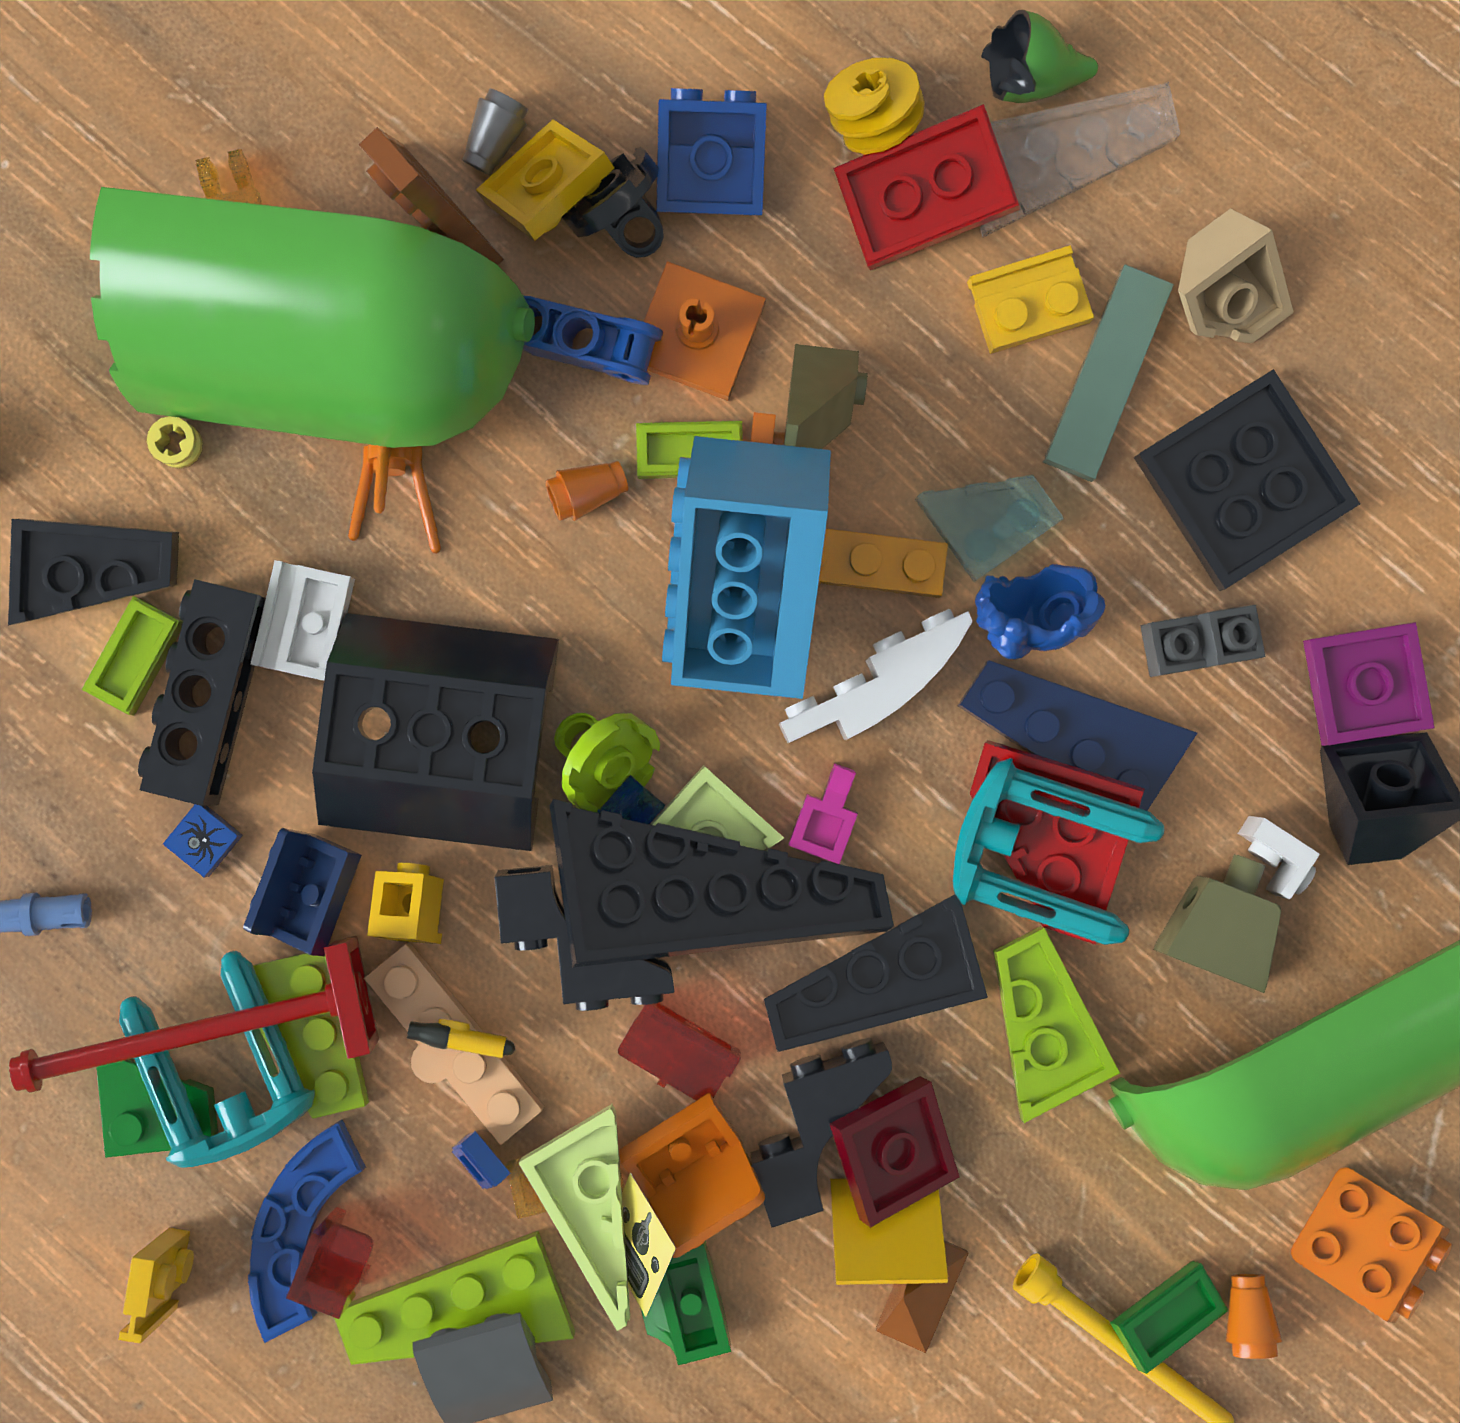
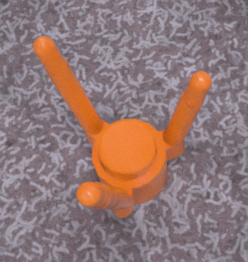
M369 444L364 446L363 467L351 516L352 520L348 533L349 539L356 541L359 537L373 473L376 474L374 511L380 514L385 509L388 476L404 475L406 473V466H410L431 552L439 553L441 547L437 534L438 531L422 467V447L391 448Z

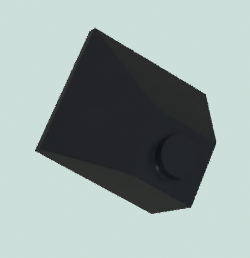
M1427 732L1321 746L1320 756L1329 826L1347 865L1402 859L1460 821V791Z

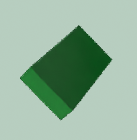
M1191 1261L1111 1321L1110 1324L1137 1370L1147 1374L1229 1310L1203 1265L1199 1262Z

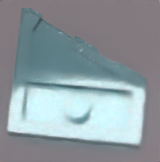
M1034 475L1009 478L1006 481L996 483L982 482L969 484L963 488L934 492V490L924 491L915 499L943 540L948 543V547L973 582L980 579L1064 519Z

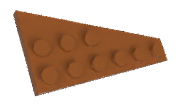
M377 127L359 144L374 162L366 172L392 200L395 199L424 229L461 242L497 265L504 260L402 143Z

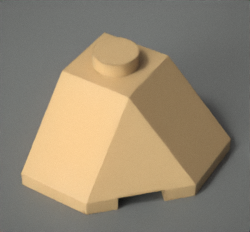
M1230 208L1188 239L1178 292L1191 332L1198 336L1214 338L1215 335L1230 337L1237 342L1252 344L1294 313L1272 229Z

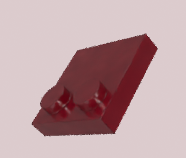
M921 1076L830 1123L859 1220L870 1228L960 1178L932 1082Z

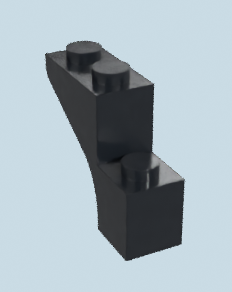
M553 865L497 871L494 879L501 944L514 942L515 950H535L547 947V939L557 938L563 1004L575 1003L576 1010L591 1011L608 1007V1000L630 998L633 1005H649L662 1002L664 1000L663 994L674 993L671 967L665 960L660 958L572 968L564 906L556 891Z
M872 1038L854 1041L841 1048L843 1055L822 1061L821 1055L808 1056L791 1063V1072L782 1074L783 1084L800 1136L790 1139L788 1133L778 1134L762 1140L758 1143L759 1150L751 1152V1165L765 1193L763 1203L771 1228L824 1211L817 1186V1168L821 1152L833 1136L830 1123L858 1109L889 1076L892 1070V1061L884 1042L873 1044Z

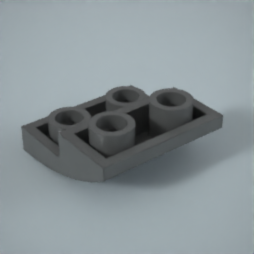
M520 1312L516 1314H495L485 1319L483 1323L462 1329H441L434 1332L429 1338L412 1342L413 1354L430 1398L444 1423H474L553 1401L551 1380L537 1358L535 1337Z

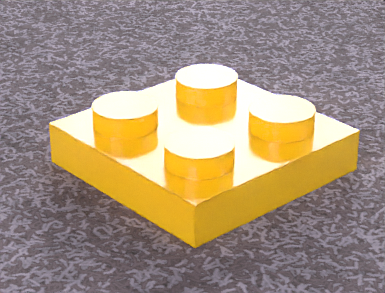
M552 119L483 182L476 191L490 208L536 241L543 233L554 229L559 224L562 216L580 199L593 193L599 187L601 180L614 169V166L604 151Z

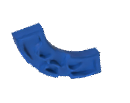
M343 1119L323 1130L292 1157L264 1198L256 1217L251 1236L253 1241L248 1284L253 1313L264 1343L313 1319L318 1313L311 1297L307 1277V1252L311 1232L320 1211L330 1196L347 1180L366 1168Z

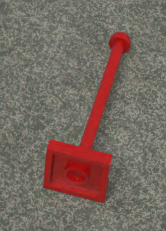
M357 936L335 940L324 947L331 983L325 984L324 991L38 1057L34 1049L21 1052L20 1056L10 1059L9 1072L12 1085L16 1091L26 1089L31 1093L41 1090L43 1079L330 1012L332 1017H339L347 1059L370 1054L378 1043L379 1036L367 982L364 979L366 976Z

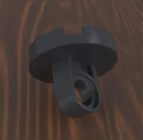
M641 147L635 148L633 155L636 159L629 161L624 153L612 159L610 162L614 169L601 180L599 187L590 195L585 196L576 208L573 206L562 216V219L578 238L590 236L605 228L625 253L636 258L647 257L655 253L661 246L664 238L661 219L656 209L644 195L657 178L659 167L646 150ZM643 217L653 223L654 231L647 241L635 243L626 238L624 229L631 219Z

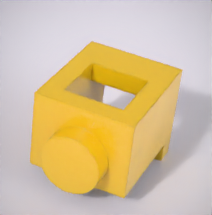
M398 863L397 872L375 871L367 936L391 941L441 944L442 933H438L444 879L429 875L430 866L415 863Z

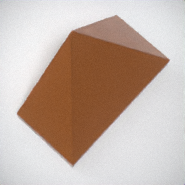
M945 1240L948 1283L894 1284L876 1326L877 1332L924 1353L929 1348L969 1254L967 1250Z

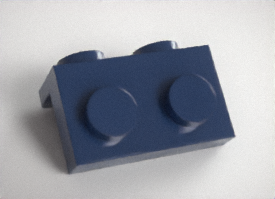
M281 828L270 849L267 864L256 893L251 900L243 929L255 935L272 936L309 955L324 957V947L329 945L362 855L316 834Z

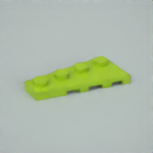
M539 1231L532 1232L338 1306L332 1313L351 1365L414 1358L412 1342L429 1338L434 1332L441 1329H462L480 1324L488 1317L500 1313L516 1314L520 1312L535 1337V1343L574 1339L575 1335L573 1323Z

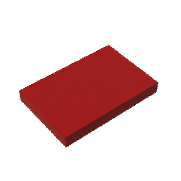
M984 104L912 134L900 144L883 152L866 154L833 168L870 271L1020 210Z

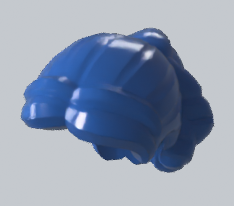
M1051 564L1035 575L1015 577L1011 581L1005 576H1000L999 578L986 576L985 582L981 585V589L975 599L978 615L976 622L980 628L988 631L987 639L991 641L992 647L998 650L1003 657L1015 660L1023 658L1031 650H1057L1069 645L1079 637L1087 636L1103 615L1106 605L1104 598L1097 593L1096 577L1092 572L1081 567Z

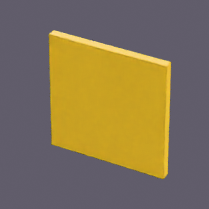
M830 1179L836 1285L948 1283L939 1189L870 1228L859 1220L847 1179Z

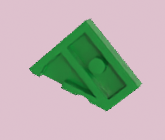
M124 1060L96 1067L105 1158L170 1151L171 1147L136 1063ZM192 1079L181 1080L186 1088L187 1096L203 1134L209 1137L218 1134L216 1109L214 1107V1088Z

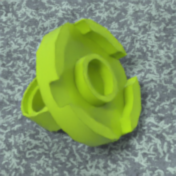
M575 713L560 723L554 736L555 746L567 759L562 770V789L567 799L579 809L596 813L598 810L616 804V807L621 804L622 808H624L627 798L633 796V800L637 791L630 795L618 793L607 802L630 776L645 787L655 770L649 763L653 749H656L658 752L660 751V741L656 731L632 713H615L600 721L587 713ZM587 730L571 749V742L575 735L580 731ZM632 783L626 784L625 790L630 789Z

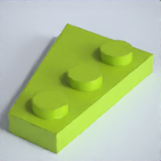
M1039 926L993 950L1019 1114L1023 1123L1120 1073L1044 927Z
M302 953L253 965L268 1003L324 991L325 984L331 983L326 956H313ZM330 1012L278 1024L304 1088L311 1091L315 1090L312 1107L308 1110L312 1119L365 1107L369 1103L360 1058L347 1059L338 1016L332 1017ZM259 1028L260 1031H261V1034H262L263 1038L265 1039L266 1043L268 1044V1046H269V1048H270V1045H269V1043H268V1041H267V1038H266V1036H265V1033H264L263 1029H262V1028Z

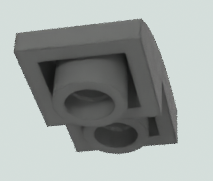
M1256 605L1140 625L1150 677L1266 657Z

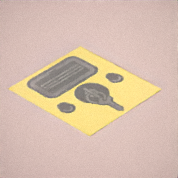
M630 1173L622 1192L628 1287L645 1317H647L676 1247Z

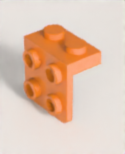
M710 1093L619 1149L621 1164L629 1174H632L638 1186L648 1198L650 1206L676 1247L673 1258H678L688 1251L699 1247L707 1239L735 1221L748 1216L765 1200V1193L751 1165L750 1158L739 1134Z
M1344 1167L1340 1168L1334 1175L1293 1244L1291 1255L1297 1263L1386 1322L1396 1323L1400 1315L1409 1320L1414 1314L1425 1294V1291L1417 1287L1428 1268L1434 1272L1441 1268L1453 1244L1445 1240L1450 1229L1356 1171Z

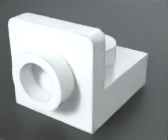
M1248 816L1237 833L1252 843L1248 851L1275 868L1282 862L1267 885L1266 890L1275 896L1291 899L1294 893H1302L1314 878L1316 868L1313 864L1320 854L1266 818Z

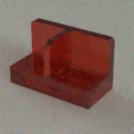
M660 1002L642 1006L618 1047V1054L657 1077V1084L665 1088L669 1084L696 1101L708 1093L714 1098L725 1077L728 1076L730 1078L741 1059L740 1049Z
M335 1207L312 1232L286 1299L337 1319L342 1316L363 1287L371 1267L367 1262L374 1245L369 1235L342 1225L346 1210Z

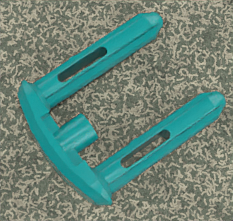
M1012 758L997 762L972 800L960 830L955 851L953 873L954 893L959 901L966 905L967 902L976 900L1014 913L1019 917H1025L1104 945L1125 942L1129 936V927L1116 914L985 870L980 863L983 851L986 848L1009 857L1012 854L1020 825L995 817L999 802L1005 799L1137 843L1159 841L1165 832L1163 823L1151 812L1017 769ZM1034 790L1089 807V810H1083L1034 793ZM1002 892H1006L1027 899L1029 901L1053 908L1054 910H1048L1043 907L1007 896Z
M238 951L226 953L221 959L220 977L234 1010L239 1011L269 1004L252 963ZM131 996L122 1001L119 1023L125 1037L160 1029L152 1009L140 998ZM278 1024L262 1029L280 1072L277 1071L260 1029L244 1032L272 1098L273 1104L271 1109L256 1116L246 1091L215 1104L214 1107L224 1131L212 1137L204 1135L187 1096L186 1088L181 1082L169 1050L134 1058L171 1147L166 1161L180 1168L222 1161L246 1152L274 1137L302 1117L312 1107L315 1090L311 1091L304 1088Z

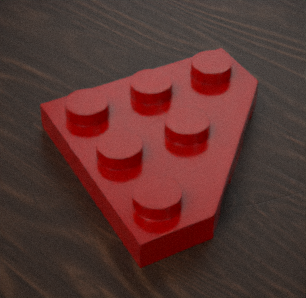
M987 740L983 746L970 795L974 799L994 765L1008 758L1013 759L1017 769L1136 808L1140 806L1145 788ZM1034 790V793L1083 810H1089V807ZM1008 799L1000 801L995 817L1020 825L1011 856L1004 855L1016 879H1019L1020 882L1107 911L1129 840L1059 816L1050 815L1047 812ZM1032 902L1034 905L1043 907L1048 910H1054L1053 908ZM1041 923L1044 928L1096 945L1095 941Z

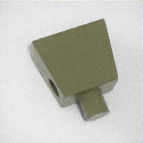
M1234 854L1223 883L1197 875L1156 941L1153 950L1264 993L1268 983L1281 915L1280 905L1255 896L1265 865Z

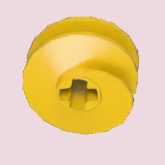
M871 58L856 62L841 70L828 83L824 92L825 107L830 114V121L834 130L843 135L844 145L850 151L864 155L883 152L900 144L915 131L924 114L925 101L920 89L917 73L907 63L894 58Z

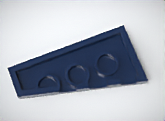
M990 660L985 662L957 705L1029 753L1145 788L1139 809L1148 811L1197 735V732Z

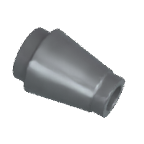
M490 88L485 99L479 98L465 149L466 152L462 160L477 170L491 175L494 167L499 164L527 124L523 119L528 109L513 98Z

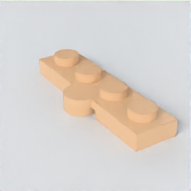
M410 942L402 946L364 978L407 1032L411 1021L438 1023L439 1019L470 1024V1030L483 1032ZM416 1041L418 1046L413 1051L411 1057V1068L415 1076L427 1083H438L447 1079L500 1145L544 1109L545 1106L504 1056L503 1058L449 1048L440 1049Z

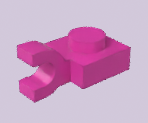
M834 763L822 799L806 794L788 843L789 846L840 864L858 815L856 811L843 807L856 775L854 770Z

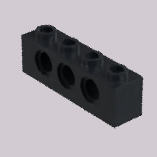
M194 579L192 590H187L184 594L179 609V618L183 621L179 640L171 645L166 658L165 668L166 672L170 674L165 694L158 696L152 711V723L156 725L151 746H147L144 749L138 765V775L142 777L140 791L200 806L219 805L255 665L250 664L266 600L265 597ZM220 626L225 635L224 645L217 653L210 654L206 647V637L212 629ZM205 678L211 686V696L207 703L199 707L193 700L192 691L195 684ZM191 730L195 734L198 744L193 756L186 759L180 752L179 741L186 731Z

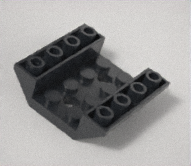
M346 613L326 664L312 774L318 825L532 851L539 798L534 797L547 693L553 692L559 639ZM374 708H381L387 712L391 723L389 732L378 740L369 738L362 726L364 716ZM484 721L492 722L500 732L498 746L489 753L478 752L471 743L473 728L478 723Z

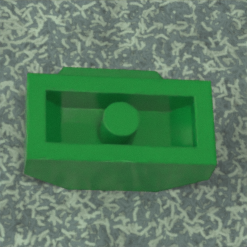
M705 1241L699 1247L688 1251L678 1258L672 1257L647 1317H645L641 1310L647 1335L657 1338L668 1345L676 1356L678 1366L731 1352V1341L712 1259Z

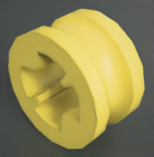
M168 416L160 418L151 426L147 435L148 449L153 457L172 468L190 466L197 461L202 452L203 443L201 435L195 427L179 417ZM172 431L181 436L186 435V438L179 443L182 451L178 454L169 449L164 451V446L170 443L168 434Z

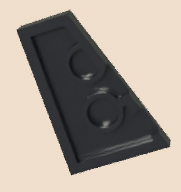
M22 518L11 519L8 626L177 585L179 532Z

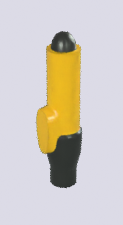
M439 1019L438 1023L411 1021L407 1033V1039L420 1041L440 1049L449 1048L498 1058L511 1055L516 1050L514 1043L507 1040L506 1036L470 1030V1024L447 1019Z

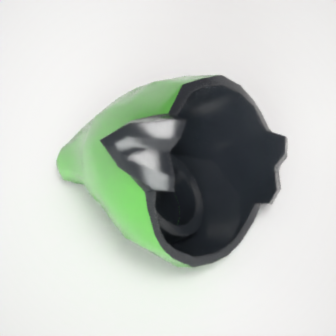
M1026 10L1016 11L1004 26L998 25L992 31L991 42L985 46L981 55L990 64L993 96L999 100L1014 103L1034 102L1051 97L1093 78L1098 71V63L1094 58L1076 51L1071 44H1067L1060 32L1049 20L1037 13Z

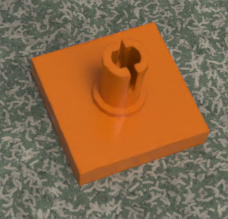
M667 261L644 322L654 325L663 331L661 341H657L654 344L647 371L729 401L765 307L766 298Z

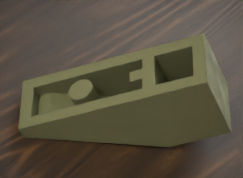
M795 344L784 445L823 449L851 425L854 404L864 405L868 373L858 372L859 351Z

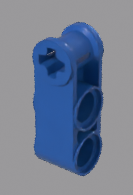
M523 296L529 308L533 310L534 317L542 316L540 330L532 336L529 342H524V351L533 356L606 373L630 383L649 385L651 375L647 373L654 344L657 341H661L663 331L660 328L636 319L616 318L533 296ZM586 328L593 329V337L590 343L585 348L573 349V340L576 334Z

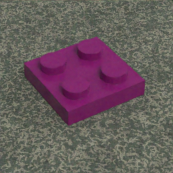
M1416 622L1303 641L1321 746L1435 728Z

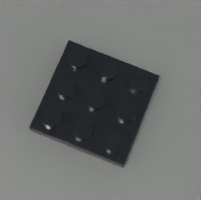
M1274 369L1134 457L1219 591L1227 589L1360 505L1355 494Z

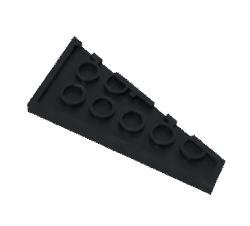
M553 799L549 805L572 968L887 932L894 927L883 874L823 860L820 863L793 858L788 856V852L770 848L766 851L741 846L740 841L657 823L653 826L623 819L622 814L602 810L600 813L574 808L572 807L573 803Z

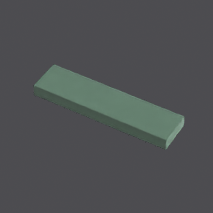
M1128 265L1122 267L1043 463L1090 482L1096 479L1174 286L1173 283Z

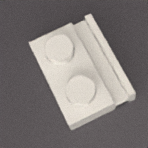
M275 560L250 665L324 681L327 660L344 617L348 613L355 579L350 576Z

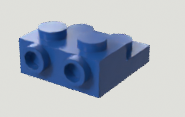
M671 88V100L659 99L657 157L659 170L657 175L656 212L762 215L767 103H756V91L724 90V101H703V89Z

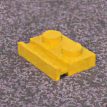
M1071 245L969 277L967 284L975 300L974 306L990 354L1089 324L1094 319L1079 269L1075 267L1072 258L1073 251Z
M168 1228L132 1257L123 1308V1315H130L131 1318L130 1323L120 1331L118 1340L141 1344L178 1309L179 1300H173L171 1296L181 1284L187 1282L192 1270L194 1252L187 1249L190 1231Z

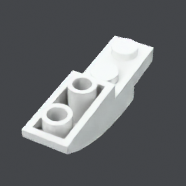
M947 609L922 621L921 624L925 631L906 640L902 631L873 644L877 654L866 660L867 666L874 678L873 680L866 682L861 673L833 686L837 696L818 705L814 696L785 709L789 719L779 723V726L787 744L835 721L843 739L847 740L874 726L898 710L925 687L959 646L972 623L969 612L967 611L954 617L951 609Z

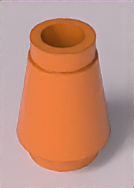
M618 461L610 464L604 463L557 470L556 477L545 480L549 499L560 521L569 517L576 521L616 498L619 494L628 491L627 479Z
M1231 1275L1232 1286L1230 1289L1226 1342L1232 1343L1233 1356L1247 1359L1277 1357V1343H1281L1282 1338L1268 1288L1265 1284V1275Z

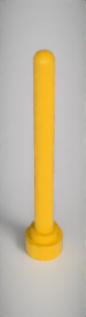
M1038 1253L1031 1255L1022 1264L1014 1278L1013 1290L1032 1304L1040 1302L1045 1306L1050 1303L1136 1368L1110 1321L1062 1286V1278L1057 1275V1267ZM1164 1362L1147 1374L1141 1372L1207 1423H1234V1417L1228 1410Z

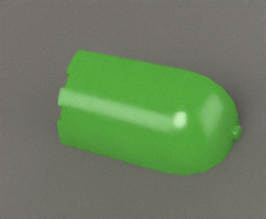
M101 187L90 246V260L100 261L101 296L91 297L93 318L98 340L108 341L115 362L110 367L109 372L119 391L137 412L391 448L434 446L472 429L503 399L520 362L524 342H529L533 336L535 326L533 310L529 308L518 286L496 263L461 242L422 227L367 216Z
M1460 940L1260 1047L1208 1072L1175 1083L1151 1087L1133 1085L1120 1077L1109 1083L1115 1097L1108 1100L1110 1108L1122 1128L1125 1130L1132 1127L1159 1162L1200 1185L1250 1190L1288 1179L1460 1087Z

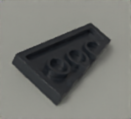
M954 894L844 956L766 997L764 1002L777 1052L985 999L988 996L963 907Z

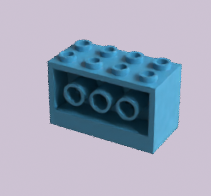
M694 436L691 458L680 457L677 487L674 489L671 522L675 524L674 537H671L668 571H671V581L668 584L665 617L668 618L667 629H665L662 662L672 663L671 685L803 699L828 516L831 450Z

